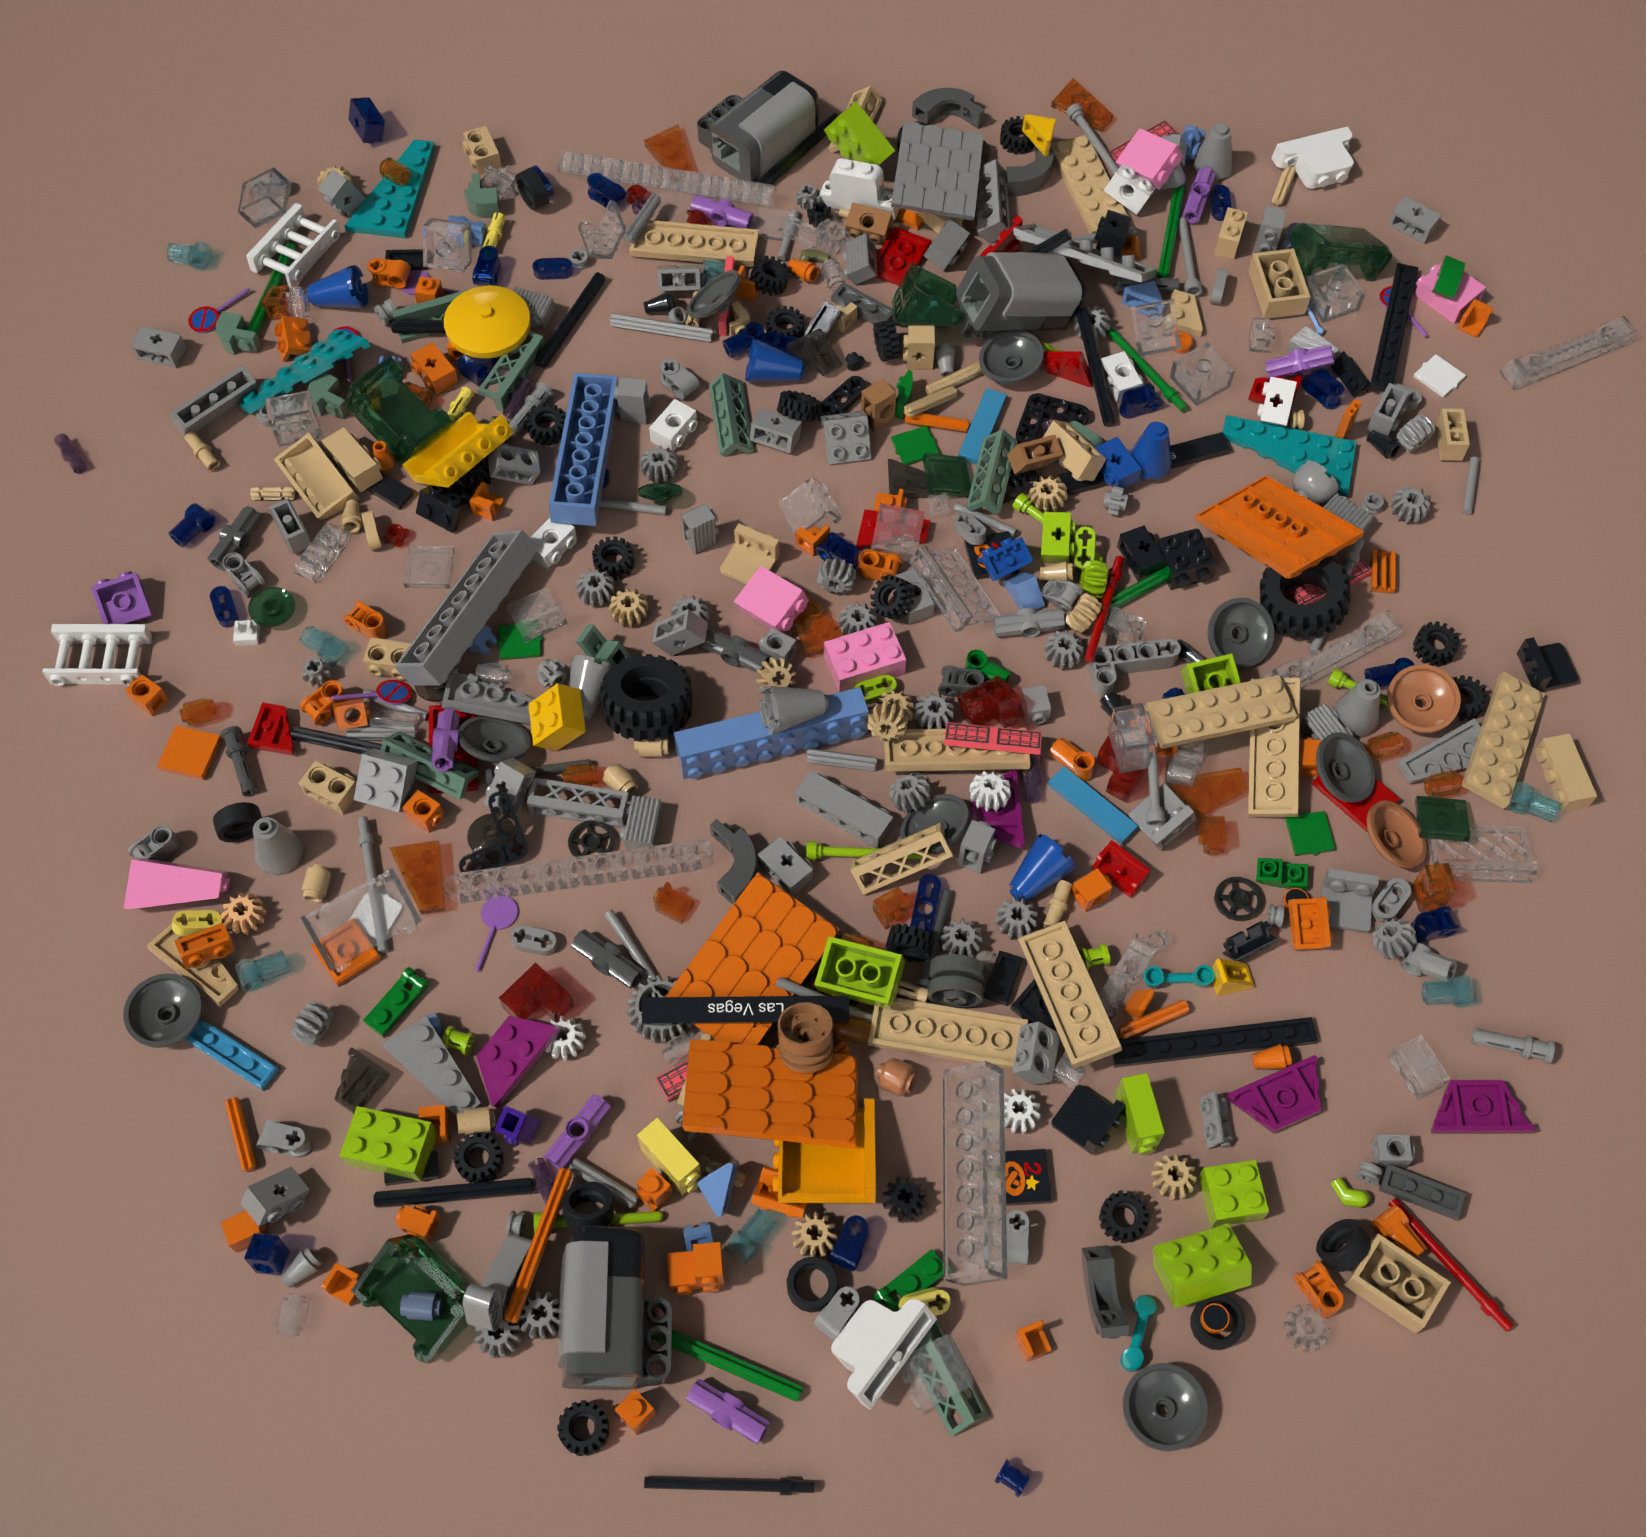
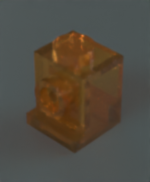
M288 285L273 286L269 288L261 305L271 320L281 319L282 315L290 316L288 312L296 297Z
M1224 816L1200 817L1196 825V832L1199 831L1198 841L1200 845H1203L1204 853L1210 856L1224 853L1228 843Z
M897 887L873 900L872 911L886 930L890 928L891 921L894 920L896 922L903 919L907 915L908 908L913 903L906 892L902 893L900 888Z

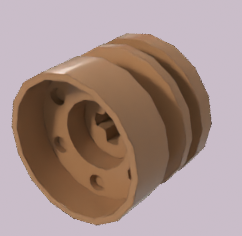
M810 1002L797 1003L789 1006L781 1013L778 1019L779 1057L786 1067L799 1073H814L830 1063L833 1056L832 1017L822 1006Z

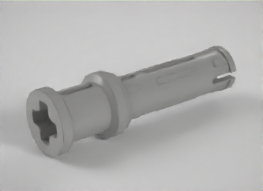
M538 382L535 391L525 398V405L509 423L514 431V434L508 438L509 440H514L520 430L527 424L526 418L529 411L533 413L532 408L536 407L539 409L540 404L543 405L548 398L553 397L554 392L547 384Z
M1475 1027L1471 1035V1044L1519 1053L1523 1058H1538L1549 1064L1553 1060L1555 1052L1554 1041L1534 1040L1532 1036L1514 1037Z

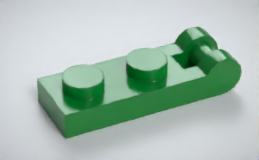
M411 967L403 971L400 979L363 1019L365 1025L383 1038L430 984V981L425 977L420 978L416 975L417 972ZM410 983L414 985L411 991L406 989Z
M931 1249L889 1284L877 1291L873 1297L878 1303L881 1302L886 1308L897 1312L899 1311L898 1304L900 1300L894 1302L890 1296L893 1292H896L902 1298L909 1293L928 1289L949 1273V1269Z

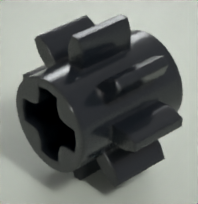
M824 203L813 204L812 209L807 210L809 225L813 224L817 229L825 228L828 222L833 221L831 207H827Z

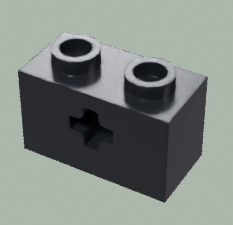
M1111 210L1107 211L1105 217L1101 216L1094 240H1097L1095 249L1101 251V248L1114 247V255L1119 257L1126 241L1132 217Z
M1145 525L1120 534L1117 547L1137 581L1148 577L1164 567L1166 561L1155 544L1153 534L1148 532Z

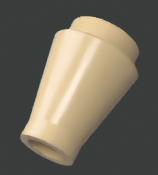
M348 500L346 502L340 519V525L347 533H356L363 525L359 503L356 500Z
M1064 561L1040 567L1041 581H1050L1052 579L1073 581L1072 563Z

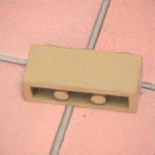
M1053 420L1044 437L1056 435L1063 452V456L1058 459L1059 464L1072 472V477L1078 481H1094L1106 458L1068 422Z
M343 427L321 440L328 456L360 492L383 479L380 473L382 467L375 457H370L371 454L365 445H359L360 442L354 433L350 434Z
M1570 733L1543 738L1535 749V755L1544 769L1545 780L1547 783H1550L1553 790L1555 803L1559 804L1562 812L1589 807L1596 799L1597 794Z

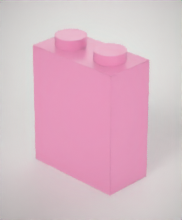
M1139 128L1117 159L1116 164L1119 168L1122 164L1131 167L1136 174L1143 179H1147L1156 189L1160 190L1176 166L1180 164L1183 154L1176 144Z
M1441 262L1440 264H1435L1426 276L1422 275L1418 279L1414 296L1452 323H1456L1474 299L1481 300L1486 286L1463 271L1458 289L1452 300L1432 293L1438 278L1437 274L1442 264Z
M760 566L734 600V603L740 612L771 630L773 628L784 634L792 627L799 613L805 610L809 599L802 589Z

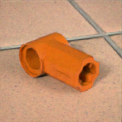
M1063 737L1058 738L1049 750V755L1068 768L1082 781L1090 780L1094 772L1095 759L1093 755L1080 751ZM1086 765L1087 768H1081L1079 766Z
M1392 1205L1372 1220L1373 1227L1378 1234L1414 1258L1427 1249L1409 1226L1406 1214L1398 1206Z

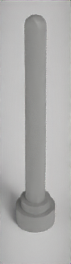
M1072 104L1066 110V115L1070 121L1078 123L1114 175L1119 167L1084 119V110L1080 104Z
M1181 217L1179 218V229L1187 274L1184 289L1186 293L1198 297L1202 293L1201 282L1195 277L1187 220Z
M1146 712L1145 728L1150 808H1148L1146 813V824L1159 825L1166 823V813L1160 807L1156 735Z

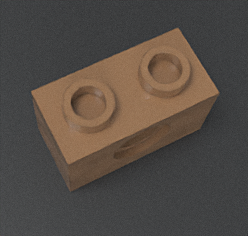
M852 202L845 224L847 234L856 238V236L859 237L866 233L874 243H885L893 223L892 212ZM868 222L874 223L871 227H864Z
M883 378L864 389L861 394V411L866 413L868 426L873 432L895 420L896 390Z
M1056 435L1018 444L1007 454L1015 475L1052 465L1063 456Z

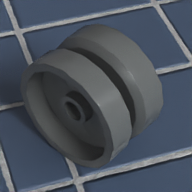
M944 954L934 957L930 962L929 976L932 980L928 984L927 998L937 1005L954 1008H971L982 1004L984 987L981 983L985 979V964L974 957L959 954Z

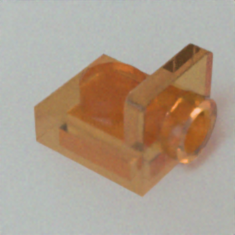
M668 882L665 883L663 888L659 887L653 897L656 911L682 924L694 905L692 899L673 890L672 885Z

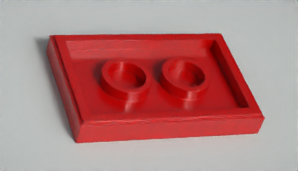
M894 227L876 256L878 275L875 278L906 289L923 261V255L932 244V240Z
M1319 776L1312 782L1316 789L1366 832L1368 831L1367 814L1374 804L1380 801H1391L1397 804L1400 800L1376 778L1371 794L1366 799L1357 803H1347L1333 796L1325 788Z

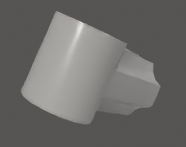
M1418 942L1415 946H1412L1413 952H1407L1405 958L1400 963L1402 969L1413 976H1420L1423 973L1446 982L1452 981L1457 968L1456 960L1432 953L1427 946Z

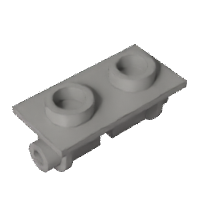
M1212 1091L1200 1098V1110L1203 1116L1207 1149H1211L1219 1144L1222 1148L1230 1147L1231 1141H1233L1230 1123L1221 1122V1119L1229 1118L1227 1099L1223 1097V1094H1217V1091Z

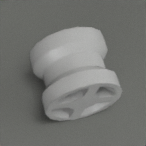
M390 299L386 300L383 305L374 307L378 319L384 326L394 319L392 311L397 310V308Z

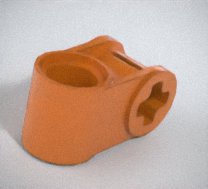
M374 258L367 264L368 271L372 274V283L375 286L398 289L406 286L411 267L407 262L403 260Z
M867 549L862 551L859 556L858 573L865 579L882 581L881 578L884 576L888 577V575L894 576L898 574L899 567L903 564V559L896 554H887Z
M357 601L355 603L356 607L348 615L345 614L342 617L347 626L368 638L385 639L388 635V628L383 616L362 601Z
M330 680L325 682L314 693L307 696L300 704V710L308 713L315 725H322L334 715L333 703L348 701V699H331V696L335 693H338L337 695H346L338 681Z
M1315 1261L1312 1264L1313 1267L1303 1273L1297 1272L1294 1274V1280L1315 1311L1322 1317L1330 1318L1342 1307L1344 1297L1323 1264ZM1323 1297L1331 1298L1335 1307L1326 1306L1323 1302Z

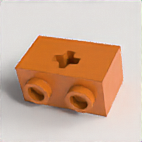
M433 342L410 354L413 362L411 364L412 370L417 376L421 375L428 390L432 389L436 395L459 383L455 368Z

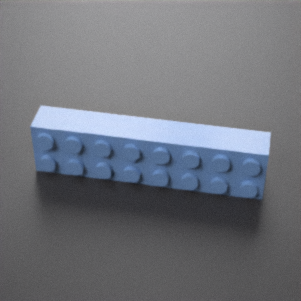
M574 373L549 501L551 523L596 526L618 400L614 399L615 386H618V376Z
M861 687L827 695L829 707L826 709L825 714L776 734L767 733L770 729L763 726L760 712L674 732L676 752L683 779H696L704 774L720 773L728 768L744 767L752 762H765L773 757L789 756L797 751L816 749L821 745H834L842 740L863 737L868 734L867 722L869 711Z

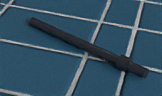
M645 1476L644 1488L780 1492V1495L792 1496V1493H814L815 1481H792V1477H781L780 1480Z

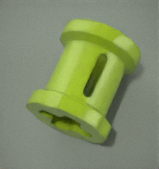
M1105 943L1100 944L1096 948L1079 949L1087 970L1092 966L1101 964L1105 966L1110 965V954Z
M450 1025L443 1035L442 1042L446 1048L451 1047L460 1050L463 1055L467 1056L474 1045L475 1034L457 1031L454 1026Z

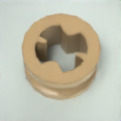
M1295 410L1290 411L1289 428L1295 429V427H1298L1299 430L1303 429L1305 419L1303 410L1295 412Z

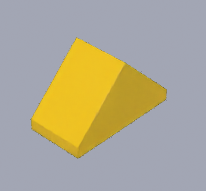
M1029 114L1024 115L1022 131L1044 156L1049 155L1056 119Z
M1220 958L1215 960L1212 967L1215 978L1212 983L1217 997L1255 987L1247 964Z

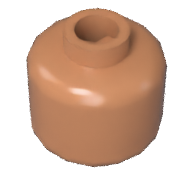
M891 1058L886 1064H880L876 1077L880 1078L879 1085L882 1090L902 1096L906 1092L910 1093L912 1091L917 1074L914 1073V1068L911 1064Z

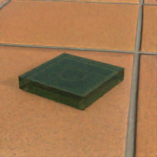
M931 453L923 455L922 459L929 494L969 497L971 482L965 457Z
M1416 796L1415 807L1419 838L1469 842L1471 835L1466 800Z

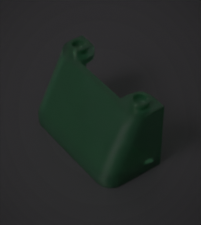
M1301 223L1296 226L1289 236L1303 276H1312V270L1318 267L1326 270L1330 263L1360 265L1365 280L1376 281L1392 258L1390 248L1364 228Z
M911 262L892 300L893 323L901 328H908V326L951 328L953 325L956 326L962 316L959 307L950 306L957 299L956 285Z
M390 356L352 382L345 403L351 414L377 441L385 442L395 459L400 464H404L447 429L452 420L444 410L436 408L431 412L402 382L404 369L400 363Z
M412 1234L388 1239L351 1289L361 1305L365 1307L382 1306L416 1339L412 1346L415 1357L426 1364L434 1362L468 1326L463 1309V1298L470 1284L422 1239ZM411 1291L438 1293L439 1299H443L442 1314L437 1316L435 1321L407 1319V1316H401L400 1314L402 1296L404 1293L409 1294Z

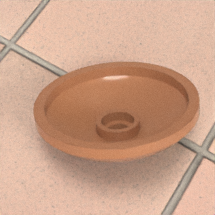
M1420 664L1401 670L1393 678L1387 691V704L1391 715L1401 726L1417 733H1433L1444 729L1455 719L1460 709L1461 697L1457 684L1449 674L1435 666ZM1421 701L1424 707H1419L1416 702Z
M1380 801L1374 804L1367 814V830L1376 850L1388 862L1398 867L1411 869L1420 865L1426 856V841L1420 826L1413 816L1402 806L1391 801Z

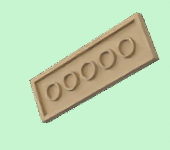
M1086 135L1051 143L1050 151H1054V161L1090 234L1097 232L1101 216L1105 217L1108 210L1128 216L1123 205L1103 191L1110 182V179Z
M649 220L636 240L631 243L629 251L630 256L713 264H725L726 256H734L736 266L753 267L759 230Z
M1502 672L1499 675L1461 784L1462 787L1502 809L1509 805L1545 695L1544 693L1506 672Z
M1280 675L1147 702L1145 705V710L1161 749L1294 721L1297 717Z
M1281 678L1296 712V719L1290 722L1250 730L1249 817H1299L1300 678Z
M1021 727V728H1009V729L1026 730V727ZM907 729L900 736L899 740L892 738L889 742L884 738L885 772L1030 769V755L1026 753L944 745L946 729Z
M1062 921L1018 938L1072 1068L1081 1067L1122 1051L1121 1044L1066 922Z
M895 998L892 1010L874 1006L868 1046L1013 1070L1021 1025H1026L1028 1020Z

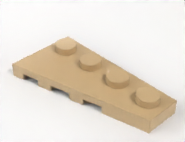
M185 921L181 922L182 925H187ZM171 923L147 944L148 950L180 976L190 980L200 992L221 1007L239 990L238 985L217 958L205 962L199 967L185 970L174 940L185 936L175 934Z

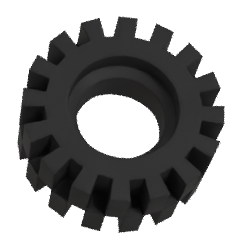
M1016 116V119L1010 117V120L1006 119L1002 124L1000 134L1002 148L1004 150L1007 149L1009 153L1014 151L1016 155L1017 152H1020L1021 155L1024 154V151L1028 153L1030 149L1033 150L1034 148L1033 142L1022 131L1023 119H1020V116ZM1013 134H1022V135H1024V136H1023V137H1017V136H1014Z
M761 256L755 261L750 274V281L754 282L755 286L757 285L756 290H763V294L768 292L770 296L773 293L775 296L779 295V293H783L791 276V273H789L790 269L786 268L787 264L785 262L781 264L782 260L779 258L775 260L774 256H771V259L768 256H764L763 259Z
M783 306L781 310L780 307H776V312L772 309L770 314L767 315L766 334L769 340H773L775 345L779 342L781 347H784V343H787V347H789L791 342L795 345L798 343V340L801 341L804 334L802 313L800 314L798 309L794 311V307L791 306L789 309H787V306ZM786 323L792 325L793 327L789 329H781L777 326Z
M886 320L874 323L873 337L875 338L876 351L880 360L883 362L899 358L900 342L894 322Z
M783 391L780 393L777 411L782 416H788L787 418H794L797 421L815 420L819 400L811 397L812 395H805L803 392Z
M546 403V407L540 404L539 409L536 407L532 408L533 413L529 411L526 418L530 438L534 439L535 443L540 441V445L543 446L545 442H547L548 446H551L553 441L555 444L559 443L558 438L560 440L562 438L566 417L561 408L558 409L557 405L551 407L550 403ZM546 421L555 423L549 428L539 427L541 423Z
M613 536V540H610V537H606V542L601 539L599 545L596 544L594 546L592 558L595 571L597 568L601 570V573L607 570L609 577L612 576L614 580H617V576H620L621 579L625 578L624 573L627 575L631 573L630 569L633 570L635 563L634 554L628 541L625 543L624 538L618 541L617 536ZM610 554L622 556V559L615 563L605 561V558Z
M888 575V577H882V582L879 580L876 582L878 587L872 588V591L875 592L874 595L870 594V598L874 600L870 602L871 606L875 607L873 610L879 615L892 620L901 619L900 616L905 617L907 615L905 611L910 612L912 608L909 605H914L915 602L911 600V597H915V593L911 592L914 589L913 586L909 585L908 581L896 576ZM894 589H896L897 598L895 602L891 606H889V595Z
M1438 621L1435 622L1434 626L1432 622H1429L1427 626L1424 624L1413 642V651L1417 652L1416 657H1422L1421 662L1424 664L1426 660L1429 661L1431 666L1436 663L1437 667H1440L1442 663L1444 665L1448 664L1456 654L1460 639H1457L1458 633L1453 634L1454 628L1450 627L1447 629L1448 624L1446 623L1440 626ZM1428 640H1439L1445 648H1433L1428 643Z
M1461 675L1459 679L1457 676L1453 678L1459 692L1468 695L1472 699L1471 704L1461 702L1457 714L1459 721H1464L1465 717L1467 721L1477 718L1488 700L1486 698L1488 696L1487 691L1483 692L1486 687L1484 685L1479 686L1480 681L1478 679L1473 682V677L1471 676L1467 680L1465 675Z
M899 923L892 925L885 947L888 949L887 951L901 954L908 961L925 962L930 957L934 937L928 931L924 932L922 928L917 929L916 926L911 925L910 927L908 924H903L902 926Z
M474 1132L472 1137H469V1135L464 1136L465 1141L462 1142L460 1140L457 1143L459 1147L454 1149L455 1157H453L455 1167L460 1176L469 1183L471 1181H474V1183L480 1181L488 1182V1178H496L495 1173L497 1171L500 1173L502 1169L501 1164L504 1163L503 1152L498 1142L495 1141L494 1137L488 1136L484 1132L481 1135L478 1132ZM477 1149H483L489 1155L488 1161L481 1167H473L469 1164L470 1154Z
M1121 1190L1117 1194L1112 1193L1109 1198H1106L1100 1210L1099 1220H1101L1100 1227L1105 1229L1104 1234L1107 1237L1111 1235L1113 1237L1112 1240L1115 1242L1118 1239L1121 1240V1243H1126L1127 1241L1131 1243L1136 1238L1139 1239L1149 1223L1150 1218H1148L1150 1212L1149 1209H1146L1147 1203L1145 1200L1142 1202L1139 1200L1141 1196L1138 1194L1133 1196L1132 1191L1123 1193V1190ZM1121 1207L1130 1209L1134 1214V1223L1130 1226L1119 1225L1114 1218V1212Z
M581 1400V1403H571L572 1406L570 1408L566 1407L564 1414L559 1417L560 1422L557 1424L560 1441L569 1452L575 1453L577 1456H590L592 1452L597 1453L600 1451L599 1448L606 1444V1438L610 1434V1424L606 1414L600 1406H597L592 1401L589 1403L586 1400ZM583 1417L590 1418L594 1422V1432L587 1439H579L573 1433L575 1422Z

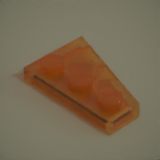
M1074 78L1070 80L1052 101L1051 107L1066 114V110L1072 104H1080L1084 110L1086 122L1090 127L1100 132H1103L1113 120V114Z
M678 124L644 140L647 150L676 184L693 176V168Z
M804 591L809 601L805 610L799 613L793 623L806 658L824 653L825 641L844 635L838 629V625L828 618L824 613V609L808 591Z
M1241 767L1174 778L1169 782L1174 794L1194 811L1197 818L1247 791Z
M439 841L389 847L420 914L446 911Z

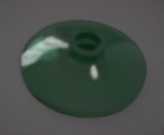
M664 482L647 484L638 489L640 497L652 500L657 505L667 504L668 500L674 499L683 493V488L680 485Z
M269 587L260 590L251 598L248 605L251 619L263 627L282 625L292 617L295 611L293 596L290 592L280 587Z

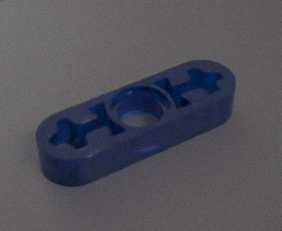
M933 874L924 875L919 881L910 927L914 925L919 929L920 921L925 922L924 932L928 931L930 935L933 930L941 890V881ZM928 883H933L934 888L931 890L930 897H927L926 886ZM921 904H928L932 907V912L922 914L919 912L918 907Z

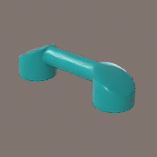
M1208 965L1197 967L1193 973H1163L1157 966H1150L1143 973V981L1149 988H1157L1161 983H1194L1198 987H1206L1215 978L1214 970Z
M1147 1295L1139 1296L1134 1302L1133 1309L1138 1316L1130 1347L1126 1348L1120 1357L1122 1368L1128 1372H1136L1144 1362L1141 1347L1148 1319L1153 1316L1157 1309L1155 1300Z

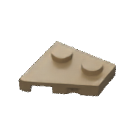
M1174 289L1161 326L1201 337L1203 327L1195 295Z

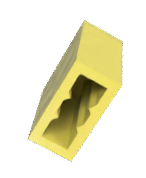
M658 1118L637 1134L641 1151L682 1196L687 1191L692 1193L699 1187L697 1182L702 1179L699 1163Z

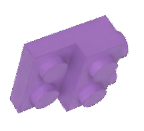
M124 572L119 575V578L113 580L103 579L96 582L95 586L90 587L103 624H133L153 617L140 576L136 572Z

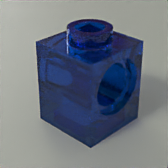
M254 1233L244 1259L256 1273L281 1276L290 1250L279 1236Z

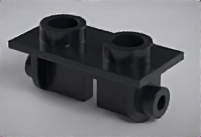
M1343 351L1331 367L1351 395L1356 398L1360 391L1366 393L1370 390V381L1366 380L1363 374L1360 373V370L1353 362V358Z
M1260 921L1246 928L1249 937L1246 938L1245 933L1240 931L1226 938V942L1223 943L1226 951L1222 953L1234 961H1241L1258 950L1268 948L1278 938L1269 934L1268 931L1271 930V926L1267 921Z

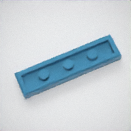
M986 388L958 454V459L977 465L983 439L992 434L1007 394Z
M1065 766L1048 781L1049 787L1119 844L1122 845L1137 830L1138 825Z
M200 1018L194 1031L184 1039L262 1091L265 1090L279 1072L275 1065L202 1018Z

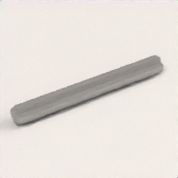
M614 313L610 316V325L614 327L711 342L714 335L713 330L708 328Z

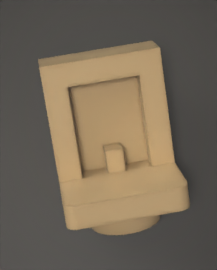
M739 301L732 303V318L734 321L729 323V334L731 339H735L751 333L750 314L748 309L743 308Z

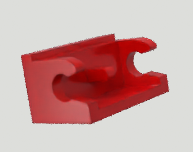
M1113 840L1096 857L1097 861L1092 866L1093 870L1098 868L1102 875H1107L1111 883L1129 898L1147 881L1150 873L1148 867Z

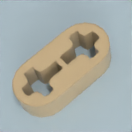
M373 511L361 513L370 550L382 548Z

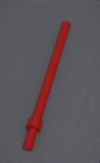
M1122 556L1115 557L1113 567L1109 569L1107 575L1108 583L1101 602L1102 607L1097 615L1084 658L1087 662L1094 661L1115 588L1121 580V569L1124 562Z
M1395 1197L1388 1205L1390 1207L1396 1205L1401 1208L1409 1220L1411 1229L1481 1305L1480 1309L1487 1316L1491 1315L1505 1332L1511 1329L1514 1324L1498 1308L1500 1305L1479 1288Z

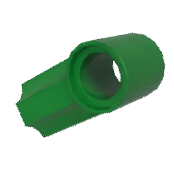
M979 649L971 650L966 657L965 669L979 670L984 675V682L998 690L1004 688L1011 675L1010 671L987 659L986 653Z

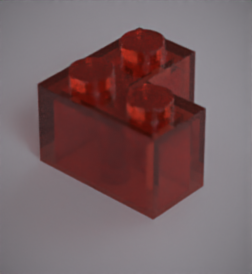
M999 676L956 695L963 719L969 725L982 726L987 721L995 719L1000 725L1007 728L1025 719L1020 696Z
M1111 731L1100 747L1096 760L1097 764L1113 772L1109 779L1106 793L1127 803L1148 770L1147 750Z
M536 962L499 997L502 1008L510 1016L527 1019L539 1007L557 1023L561 1015L564 1016L575 1006L571 994Z

